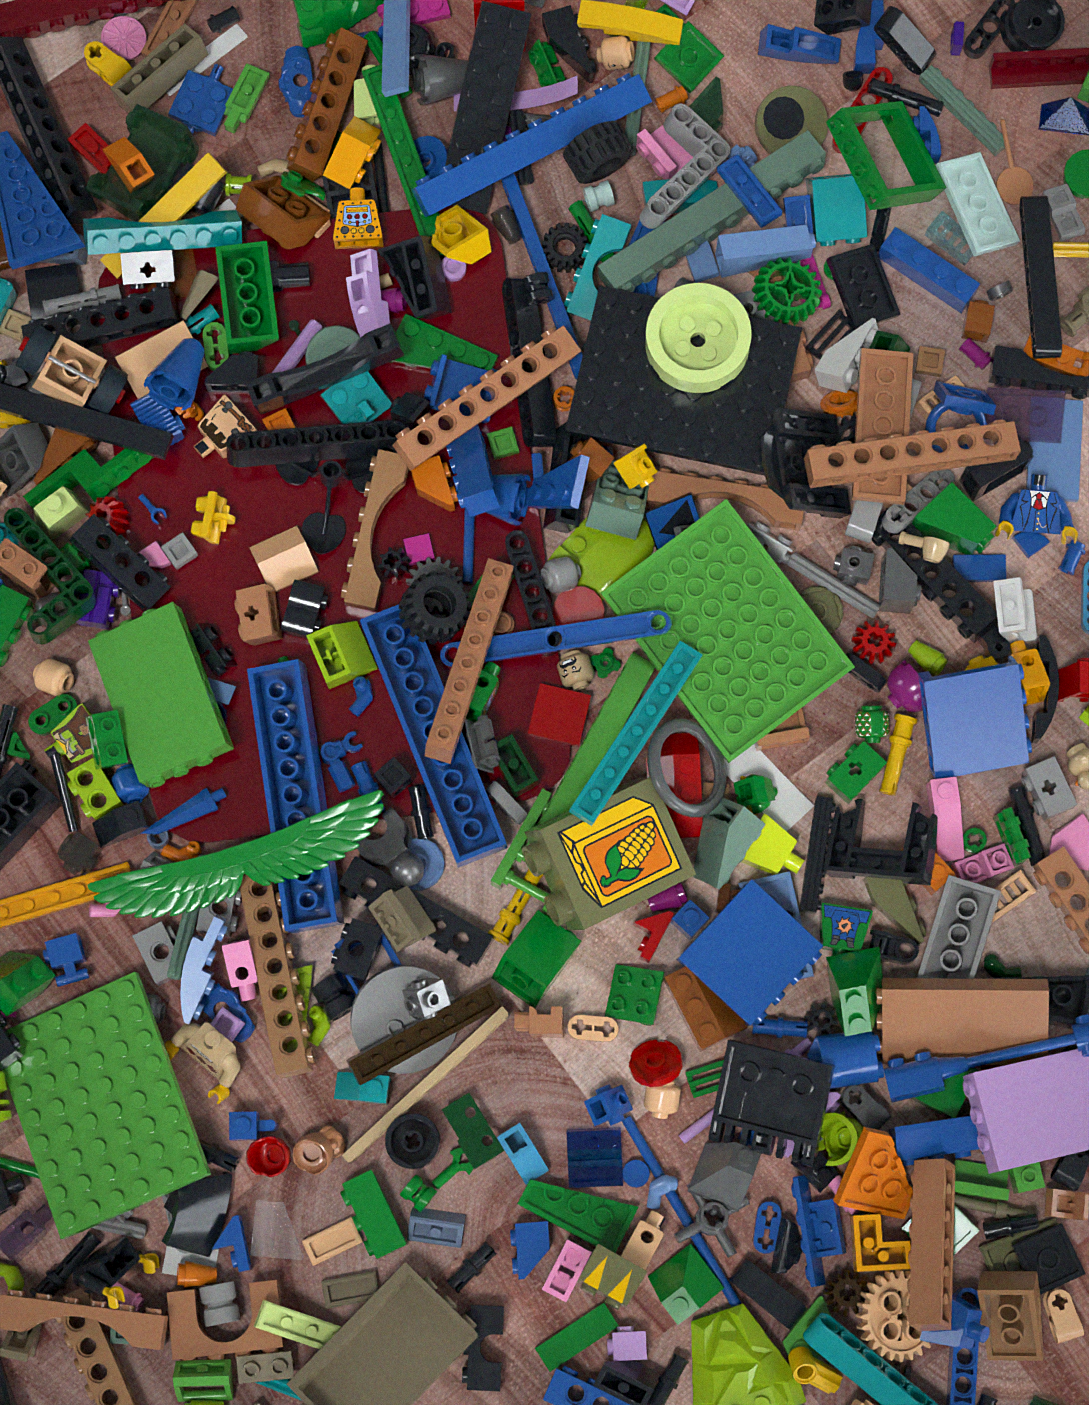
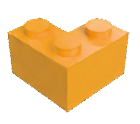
M354 116L342 132L323 176L348 189H351L355 182L359 184L366 172L362 168L365 161H371L382 142L378 139L382 130Z
M880 1214L850 1216L854 1272L911 1269L908 1262V1254L911 1251L910 1241L883 1242Z

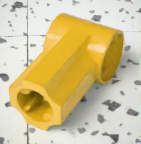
M797 1347L789 1353L788 1361L796 1382L800 1384L809 1383L828 1394L835 1393L840 1388L841 1380L843 1379L841 1371L813 1357L810 1349Z

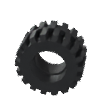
M606 121L596 124L577 135L564 149L563 157L580 184H588L599 181L617 171L632 155L633 148L618 123Z
M431 571L427 575L424 573L417 580L415 579L403 593L402 600L399 603V609L402 610L399 613V618L405 620L402 624L404 629L409 628L411 630L409 635L412 637L417 635L419 637L418 641L423 643L427 639L429 644H435L437 641L444 643L448 638L451 639L464 626L470 614L468 610L471 608V602L467 601L469 593L462 590L464 587L462 582L457 584L455 582L456 577L451 575L448 578L446 573L441 571L438 575H436L435 571ZM429 597L438 600L446 611V618L432 616L426 610L423 598Z

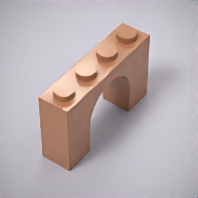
M279 1280L249 1283L252 1310L251 1322L241 1337L230 1342L216 1340L204 1330L200 1320L198 1289L167 1292L172 1360H197L196 1357L207 1356L208 1360L224 1359V1354L235 1353L236 1358V1356L252 1355L251 1351L262 1350V1353L279 1352L280 1347H285V1337L254 1327L263 1300L281 1305Z

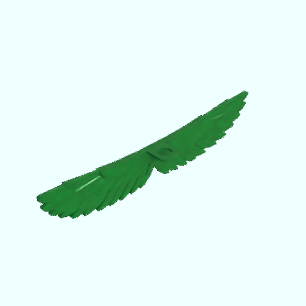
M377 790L352 800L349 799L287 828L250 842L185 861L120 873L117 876L89 883L88 889L99 893L94 896V899L100 903H108L105 906L107 909H121L119 914L135 913V918H143L152 914V918H158L170 912V916H176L183 912H193L199 906L201 909H204L213 901L216 904L223 901L227 895L228 898H232L239 890L244 874L263 886H270L271 882H285L284 878L298 879L300 877L299 874L308 875L314 873L313 869H324L329 866V863L326 861L345 858V852L353 851L360 846L357 841L369 836L371 832L367 830L374 827L379 821L378 818L373 817L378 816L383 810L384 804H377L383 796V791Z

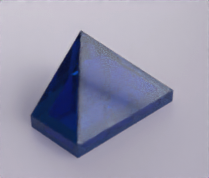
M1072 97L1041 104L1038 130L1089 136V108Z

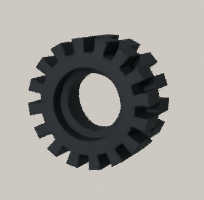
M559 223L556 224L555 229L551 227L549 228V233H545L542 248L551 269L556 267L557 272L561 273L562 269H564L566 273H570V269L573 268L576 271L579 265L582 266L584 264L585 258H582V254L588 239L587 236H584L582 229L577 230V225L573 224L572 227H569V223H565V226L561 227ZM561 240H569L575 245V250L569 256H562L556 252V244Z

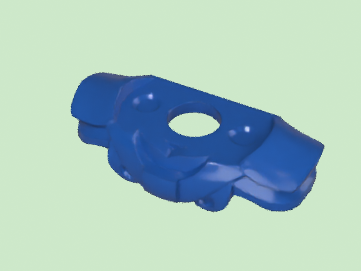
M293 46L285 51L278 85L285 97V103L288 102L292 115L297 118H304L302 109L312 95V92L309 91L313 82L311 63L305 47ZM296 75H304L308 83L303 87L296 86L293 82V78Z
M219 983L217 985L214 984L210 995L204 994L200 1004L204 1005L203 1011L213 1020L216 1016L214 1013L215 1005L219 1002H225L229 1006V1011L245 1023L234 1040L239 1043L246 1041L254 1032L255 1025L246 1013L247 1010L240 1001V996L232 989L229 990Z

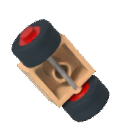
M39 325L34 328L30 337H24L18 348L22 352L16 362V366L31 375H35L43 361L45 362L32 388L53 399L83 407L91 390L94 388L88 405L104 414H108L115 403H120L126 391L123 387L128 378L127 373L109 365L101 378L98 379L107 360L62 335L59 336L51 352H49L56 335Z

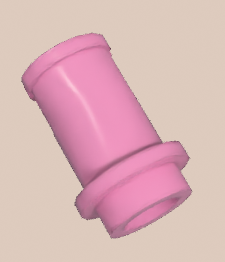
M117 1281L113 1286H120L125 1297V1302L119 1300L118 1302L120 1304L135 1306L134 1311L138 1312L145 1300L141 1297L142 1294L139 1292L137 1294Z

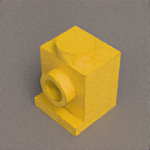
M645 443L614 462L615 467L629 489L638 484L643 488L655 480L653 475L657 473V470L644 451L647 448Z

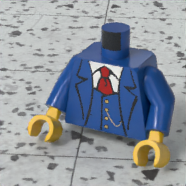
M1032 474L1030 489H1018L1002 505L999 526L995 531V536L998 537L1001 530L1007 533V540L1011 537L1013 531L1059 535L1062 531L1061 543L1065 544L1066 536H1071L1075 544L1078 532L1073 526L1072 516L1064 499L1058 496V492L1046 491L1047 475Z

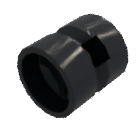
M338 972L322 980L311 989L318 1003H324L322 1010L330 1022H334L350 1013L355 999L353 992L346 990L348 984L343 975Z

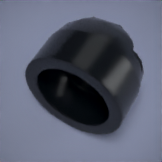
M443 42L435 48V56L447 57V50H450L448 58H456V51L452 44Z
M851 70L843 73V85L846 89L855 92L861 88L863 83L862 72Z

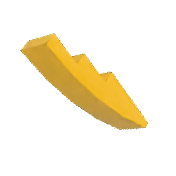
M581 0L577 25L582 28L602 29L604 34L629 36L631 41L680 45L684 21L683 19L640 8L607 2Z

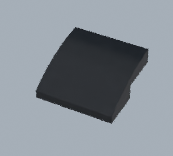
M365 161L362 168L366 172L359 184L355 182L351 189H365V200H375L376 208L379 210L371 161ZM322 173L327 207L330 210V218L337 216L338 203L350 200V189L323 176Z
M76 262L25 270L32 320H45L53 317V315L46 317L42 301L80 293Z

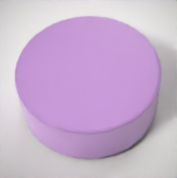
M447 257L441 261L446 280L455 282L464 277L466 263Z

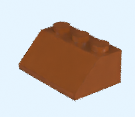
M278 175L243 183L235 210L241 213L246 220L253 222L261 228L263 233L270 235L278 241L283 248L293 249L306 245L330 219L331 215L305 195L299 197L285 189L281 185L282 179Z
M686 966L664 977L663 981L699 1052L748 1028L745 1021Z

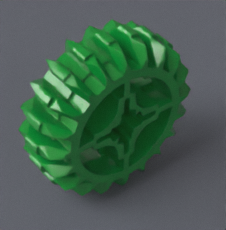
M789 256L785 262L779 257L775 263L770 260L765 267L760 268L758 271L759 275H756L754 278L755 285L752 287V292L755 293L753 302L760 303L757 307L758 311H766L765 318L771 315L774 317L773 322H778L780 319L783 324H788L791 321L793 325H797L799 320L805 322L808 319V315L812 316L815 313V308L819 306V298L822 295V290L818 289L821 281L813 280L816 277V272H808L809 264L802 267L800 259L792 263ZM783 276L781 281L768 283L774 277ZM805 299V303L802 305L791 307L793 301Z

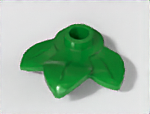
M294 170L282 173L281 185L285 189L299 197H303L305 193H308L324 201V189L317 183L303 179V176Z

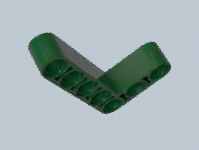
M11 508L4 515V523L9 535L21 549L47 566L48 569L45 572V576L61 592L28 619L27 628L33 641L43 645L51 642L95 607L96 597L90 583L30 516L21 508ZM16 521H23L19 526H12ZM32 539H39L36 544H28ZM48 557H55V560L51 563L44 562ZM65 575L72 576L68 581H61V578ZM80 594H89L88 597L83 600L77 599V597ZM59 610H68L63 616L56 615ZM47 626L44 631L35 632L37 627Z

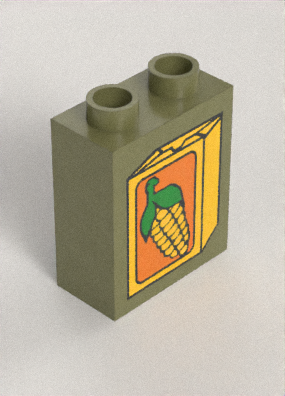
M650 777L637 778L617 787L592 826L567 811L525 831V835L530 843L522 848L526 865L534 876L544 875L552 893L544 897L547 912L557 926L566 924L568 930H585L696 875L667 807L656 792Z

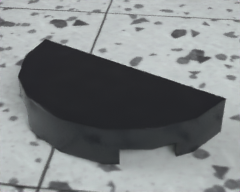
M781 1218L770 1273L785 1274L800 1260L802 1254L801 1238L795 1228V1223L788 1219Z

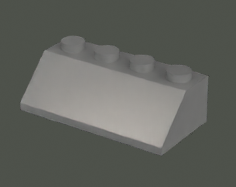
M948 875L917 978H976L1000 899V890Z

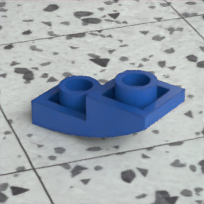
M919 106L917 116H913L912 121L922 140H924V144L934 164H937L941 157V145L937 128L925 106Z

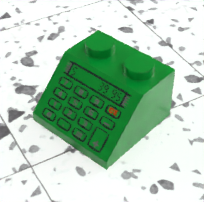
M10 951L0 957V1009L6 1016H9L44 993L56 976L39 956Z

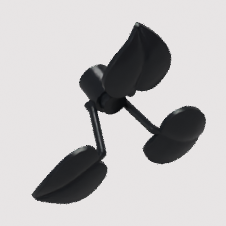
M373 456L350 458L346 463V471L349 475L345 473V469H342L338 462L333 460L326 461L319 467V461L275 464L281 478L289 484L303 485L307 481L308 476L314 478L320 474L321 483L327 487L325 514L312 513L305 518L302 524L303 538L317 554L322 555L333 551L340 545L345 536L346 527L343 518L338 515L329 516L332 488L338 486L341 482V477H343L347 481L352 480L354 489L364 493L366 482H371L373 472L370 471Z

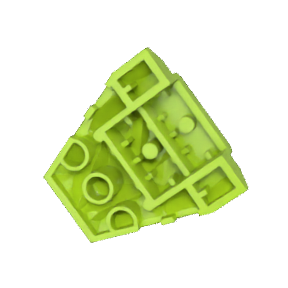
M744 1303L691 1321L693 1405H801L807 1402L801 1384L796 1382L793 1377L790 1365L765 1334L763 1328Z

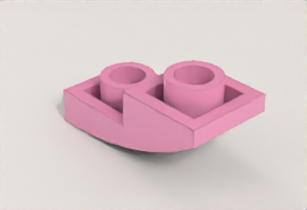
M1005 844L984 850L974 856L951 864L957 878L973 883L985 881L1014 869Z

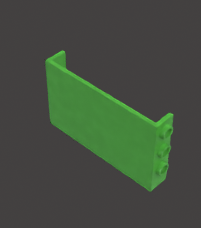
M174 602L158 609H149L143 612L141 617L134 620H125L118 625L119 627L110 631H101L95 635V638L88 640L113 711L118 710L123 739L141 784L150 788L159 787L165 783L166 779L173 776H183L189 772V769L197 765H208L213 761V758L234 749L182 608Z

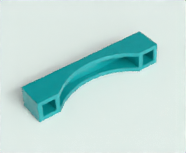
M237 210L211 211L194 218L169 222H133L110 217L83 219L84 244L88 255L209 248L242 244V221Z

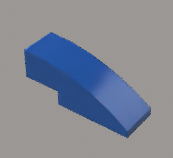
M883 0L872 1L870 25L860 27L853 58V70L860 71L863 74H871L876 64L875 50H882L884 42L874 31L875 24L884 13Z
M768 24L760 31L758 55L802 63L837 64L839 62L841 39L796 26L789 30Z

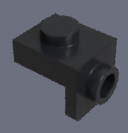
M818 1151L814 1167L802 1164L803 1154L799 1163L791 1161L793 1167L800 1171L819 1193L839 1175L833 1166H826L828 1160L820 1151Z

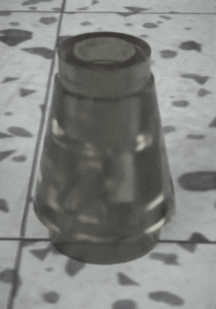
M508 205L502 206L490 214L493 219L491 223L508 241L509 245L515 244L523 238L514 210L510 209Z

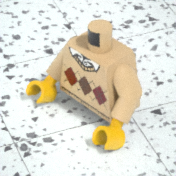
M192 1022L184 1024L171 1040L164 1043L169 1059L171 1061L178 1053L179 1047H181L182 1050L217 1078L220 1084L208 1092V1097L211 1098L217 1094L219 1098L217 1104H219L230 1095L228 1088L231 1087L240 1070V1062L237 1059L235 1045L208 1022H204L201 1026Z

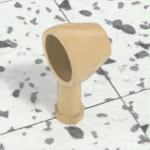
M904 531L901 532L899 537V544L901 545L907 544L922 548L923 559L932 563H940L950 545L948 542L938 538L919 537L907 534Z

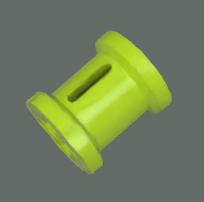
M227 173L225 180L226 196L240 194L243 183L253 181V175L248 174L247 177L232 176L231 173Z

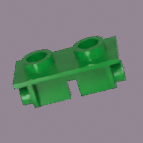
M539 39L536 40L528 55L529 61L538 76L540 86L545 87L565 81L566 78L561 67L551 66L558 63L552 45H548V42L541 43Z

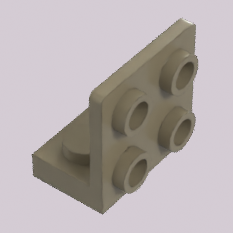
M408 886L396 892H393L391 889L383 893L368 906L397 952L436 931L433 923Z

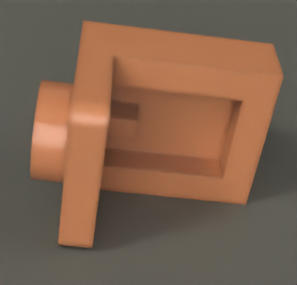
M1047 1188L1045 1216L1071 1220H1088L1089 1193Z

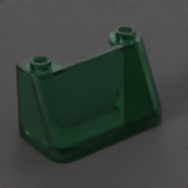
M136 104L126 117V125L130 133L127 139L141 152L154 172L153 180L135 192L130 193L111 165L106 174L97 172L91 175L85 188L90 195L134 222H138L166 194V188L180 162H183L184 165L186 163L193 165L199 152V145L187 126Z

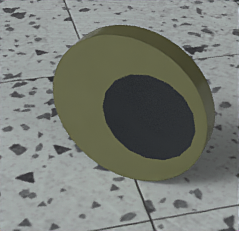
M784 86L768 94L758 106L755 115V132L760 144L769 154L780 149L807 130L821 146L828 130L826 124L828 117L823 103L813 92L800 86Z

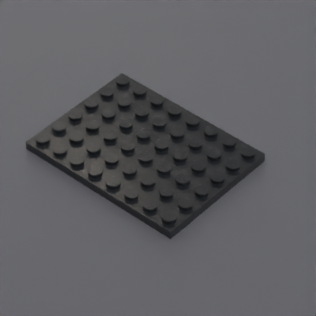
M599 285L565 433L637 448L645 443L647 446L646 451L764 475L761 457V436L772 424L775 409L778 407L785 408L802 327L748 316L751 324V343L747 361L738 376L714 391L705 393L685 392L664 382L653 366L650 365L646 354L647 321L651 310L660 298ZM700 335L694 336L690 340L691 344L695 347H701L705 344V340Z

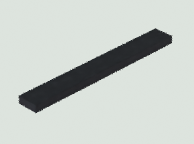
M0 383V412L163 460L166 459L174 438L170 432Z

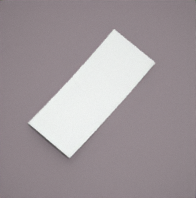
M755 744L730 763L725 760L727 776L733 782L740 781L741 776H748L750 774L761 775L772 780V785L777 788L778 793L775 800L771 801L770 806L762 811V813L768 815L786 832L814 807L761 750L756 751Z

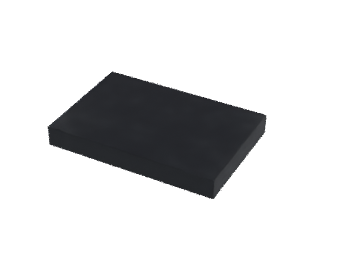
M874 244L826 259L853 331L871 318L876 319V322L880 323L901 315Z

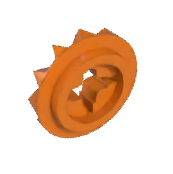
M836 390L830 392L821 399V410L825 414H833L836 417L841 416V418L846 415L853 416V412H857L858 393L852 390H848L847 393Z

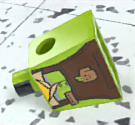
M84 702L79 704L50 732L56 742L44 749L49 759V755L60 753L61 757L66 754L70 762L73 763L93 754L86 723V717L90 716L91 712Z

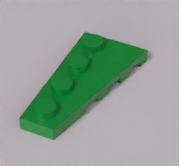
M531 1179L528 1181L517 1202V1205L583 1241L595 1247L597 1244H600L616 1253L639 1208L638 1206L600 1198Z

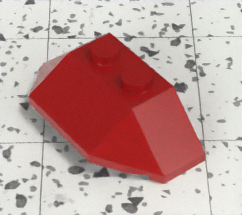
M690 733L671 734L665 739L661 749L660 762L664 779L670 790L683 802L688 804L701 803L702 789L698 739ZM646 758V774L647 777H650ZM666 805L680 838H700L703 816L688 817L675 812Z

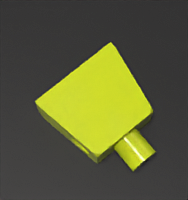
M764 813L761 821L766 825L761 830L759 838L747 850L745 858L741 863L771 875L778 874L782 866L797 874L805 860L792 853L797 843L796 839Z

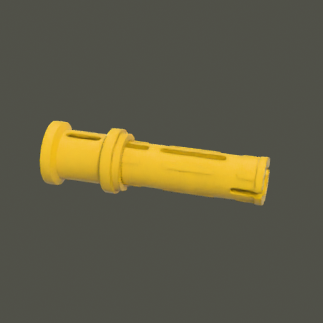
M895 714L894 716L896 722L893 734L889 736L890 752L879 789L880 793L896 796L907 748H910L912 745L910 739L913 727L918 722L913 717Z
M528 868L523 879L537 887L543 874L536 877ZM518 888L506 909L499 911V919L493 929L487 932L493 936L495 941L506 946L510 942L508 939L515 926L520 925V915L531 898V895L525 893L521 901L518 902L523 893ZM505 923H506L507 926L505 927V929H504V931H503V933H502L501 930H502V928L504 927V925H505Z

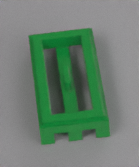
M724 1060L685 1072L693 1099L718 1091L719 1084L697 1091L695 1086L720 1079L721 1072L693 1081L692 1076L722 1067Z

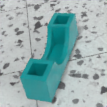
M604 214L601 215L600 220L595 219L591 229V233L595 235L591 244L586 243L582 254L585 262L582 268H577L573 278V282L577 284L574 292H568L564 306L568 307L566 311L568 314L591 322L598 293L593 281L595 267L607 254L620 252L624 249L632 228L631 224Z

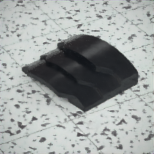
M778 407L774 411L772 424L761 436V457L767 485L784 500L790 510L806 511L807 513L820 514L821 517L839 519L851 514L848 490L833 488L832 485L810 488L804 457L811 447L816 445L827 446L840 440L836 415Z

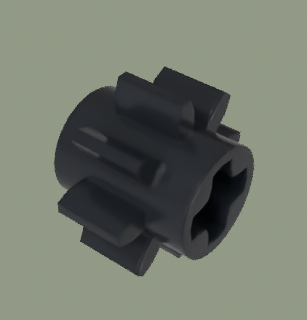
M389 547V552L379 555L382 558V564H379L378 568L381 571H385L384 576L387 579L394 575L398 580H401V575L410 573L407 569V564L412 562L409 557H404L405 551L402 548L395 552ZM398 560L397 562H395L396 567L392 568L391 566L394 565V561Z
M822 1004L818 1011L815 1007H810L813 1015L804 1017V1020L810 1021L807 1032L813 1029L817 1031L816 1036H821L823 1031L827 1034H832L829 1027L831 1025H838L837 1021L832 1020V1015L836 1011L828 1012L825 1010V1004ZM820 1014L823 1015L824 1020L828 1021L822 1028L818 1027L819 1023L817 1021H814V1018H818Z

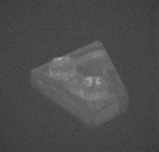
M256 1200L250 1256L303 1260L304 1256L299 1247L284 1203Z

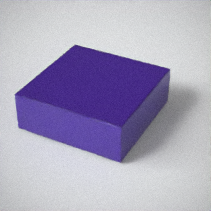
M955 21L950 41V54L952 56H960L963 47L964 22Z

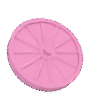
M117 16L104 25L101 32V43L116 55L121 56L126 61H130L141 55V51L146 43V32L136 19L128 16Z

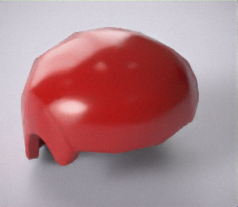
M263 1136L250 1144L246 1152L247 1164L255 1175L278 1176L288 1168L291 1161L290 1148L279 1137Z

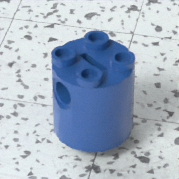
M871 1031L845 1036L843 1032L816 1036L807 1054L809 1059L835 1065L830 1089L875 1083L879 1081V1078H884L883 1064L879 1062L876 1051H880L878 1034L875 1035Z

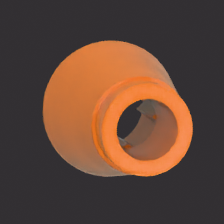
M186 1260L185 1263H178L177 1285L189 1288L210 1283L216 1284L217 1267Z

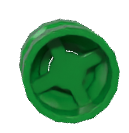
M416 1174L402 1190L400 1196L404 1200H410L414 1203V1208L421 1213L438 1191L432 1186H426L423 1183V1179ZM420 1187H422L418 1194L413 1198V1196L420 1189Z

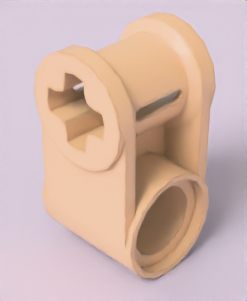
M1058 1288L1044 1293L1042 1298L1043 1305L1056 1343L1060 1344L1083 1336V1326L1076 1313L1070 1294ZM1055 1295L1063 1299L1059 1302L1060 1307L1052 1304L1056 1300Z

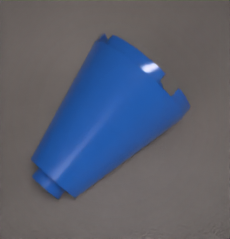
M193 338L183 339L147 375L144 387L147 386L149 388L148 395L159 405L174 410L175 406L182 407L181 410L191 407L195 398L205 353L203 346L198 340Z
M493 475L500 507L485 513L511 525H520L522 522L518 521L520 516L525 517L528 510V493L530 488L526 487V481L531 482L529 475Z

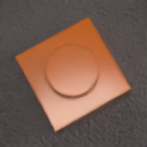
M286 408L262 419L267 430L295 428Z

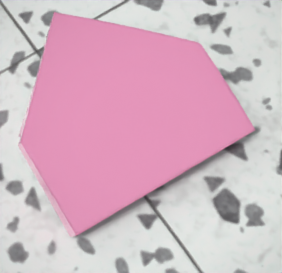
M1082 812L1068 824L1054 830L1055 833L1051 837L1047 857L1064 846L1077 867L1089 871V821Z

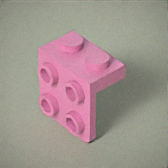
M663 125L651 134L646 129L637 134V151L651 163L655 173L664 180L671 179L693 158L667 134Z

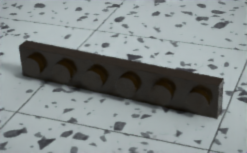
M486 982L451 1001L450 1005L438 1010L436 1016L429 1019L421 1018L346 1061L357 1083L361 1086L502 1006L491 984Z

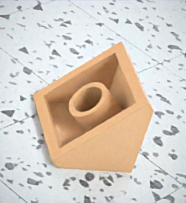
M297 526L250 547L266 584L275 588V593L293 585L294 579L302 581L319 573Z

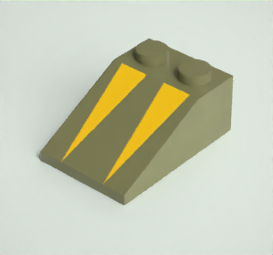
M597 1244L577 1282L582 1284L581 1290L592 1296H595L596 1293L606 1298L604 1300L606 1304L619 1310L620 1306L624 1309L627 1307L647 1271Z

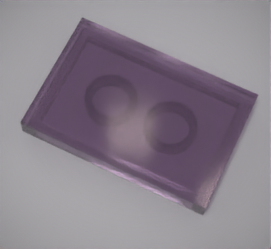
M987 388V394L996 404L994 415L985 413L987 425L996 420L1014 421L1017 436L1020 435L1023 441L1061 443L1066 391Z

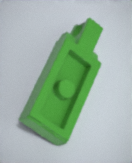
M248 63L245 65L225 104L224 115L228 116L224 123L226 131L235 134L240 122L246 123L247 119L250 118L270 78L269 72Z

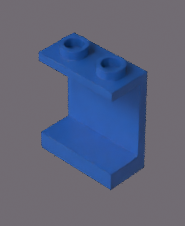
M442 354L438 357V360H433L430 375H433L431 385L426 386L423 398L430 403V409L440 411L438 409L440 404L449 398L452 401L460 397L459 391L469 384L475 387L481 383L479 378L488 371L446 359L447 356ZM481 390V398L486 402H490L491 394L486 390ZM462 404L459 406V411L462 415L470 416L471 411L467 405ZM490 416L483 420L481 423L485 424L489 422Z

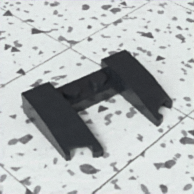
M863 799L854 800L856 809L843 813L839 806L836 807L823 871L830 877L855 879L856 876L902 880L905 884L931 885L938 817L934 813L929 819L920 813L922 806L912 802L903 851L860 848L865 801Z

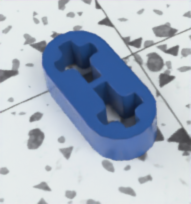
M771 1201L762 1203L756 1212L753 1246L762 1254H769L775 1250L782 1217L780 1207ZM768 1206H771L772 1211L776 1212V1218H771L770 1226H765L766 1217L762 1216L761 1212L762 1210H767ZM769 1229L768 1238L773 1240V1244L768 1245L767 1249L764 1250L762 1249V1244L758 1243V1238H762L764 1230Z

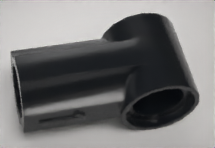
M269 261L273 293L280 292L283 288L310 286L308 262L281 264L278 261Z

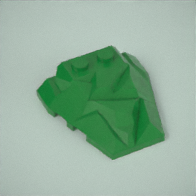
M293 0L298 19L296 25L302 47L307 49L325 44L330 33H335L341 27L349 30L362 19L375 13L377 7L384 4V0Z

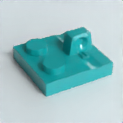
M368 371L337 383L320 395L341 424L372 422L389 409L392 404Z

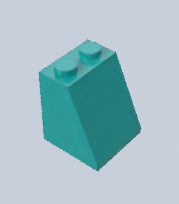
M852 174L806 178L807 195H810L815 242H820V246L836 245L835 240L845 239L846 244L860 243L861 238L867 237L865 199Z

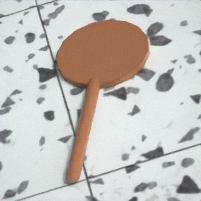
M1001 119L1000 125L1009 168L1003 170L998 176L996 188L1004 202L1018 205L1021 196H1031L1033 180L1025 169L1014 167L1005 120Z

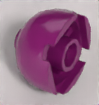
M904 659L890 672L887 687L891 694L888 696V699L897 709L902 706L908 712L922 711L918 673Z

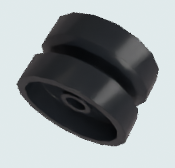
M1019 0L1005 11L1001 19L1000 33L1003 42L1012 52L1045 50L1060 39L1064 31L1065 17L1063 10L1056 0Z

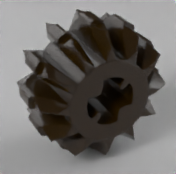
M844 1269L842 1279L840 1273L834 1271L833 1276L836 1282L828 1278L825 1280L826 1284L832 1286L831 1290H822L823 1294H831L832 1298L825 1301V1304L831 1305L835 1302L836 1304L832 1310L835 1314L839 1312L841 1306H843L842 1313L845 1317L849 1315V1307H851L854 1314H858L859 1309L856 1304L865 1302L860 1299L861 1292L869 1293V1291H861V1287L866 1286L867 1281L856 1282L860 1276L859 1272H855L850 1279L849 1269ZM845 1285H849L848 1289L853 1291V1295L848 1296L847 1301H844V1296L839 1294V1291L843 1290Z

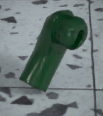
M988 954L984 958V968L993 978L1022 977L1020 966L1005 967L995 954Z

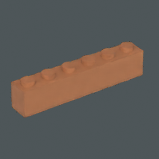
M944 1158L914 1160V1169L911 1171L913 1196L910 1199L912 1223L909 1226L911 1251L908 1254V1262L911 1269L910 1278L907 1282L910 1301L906 1310V1316L909 1325L919 1331L951 1330L955 1165Z

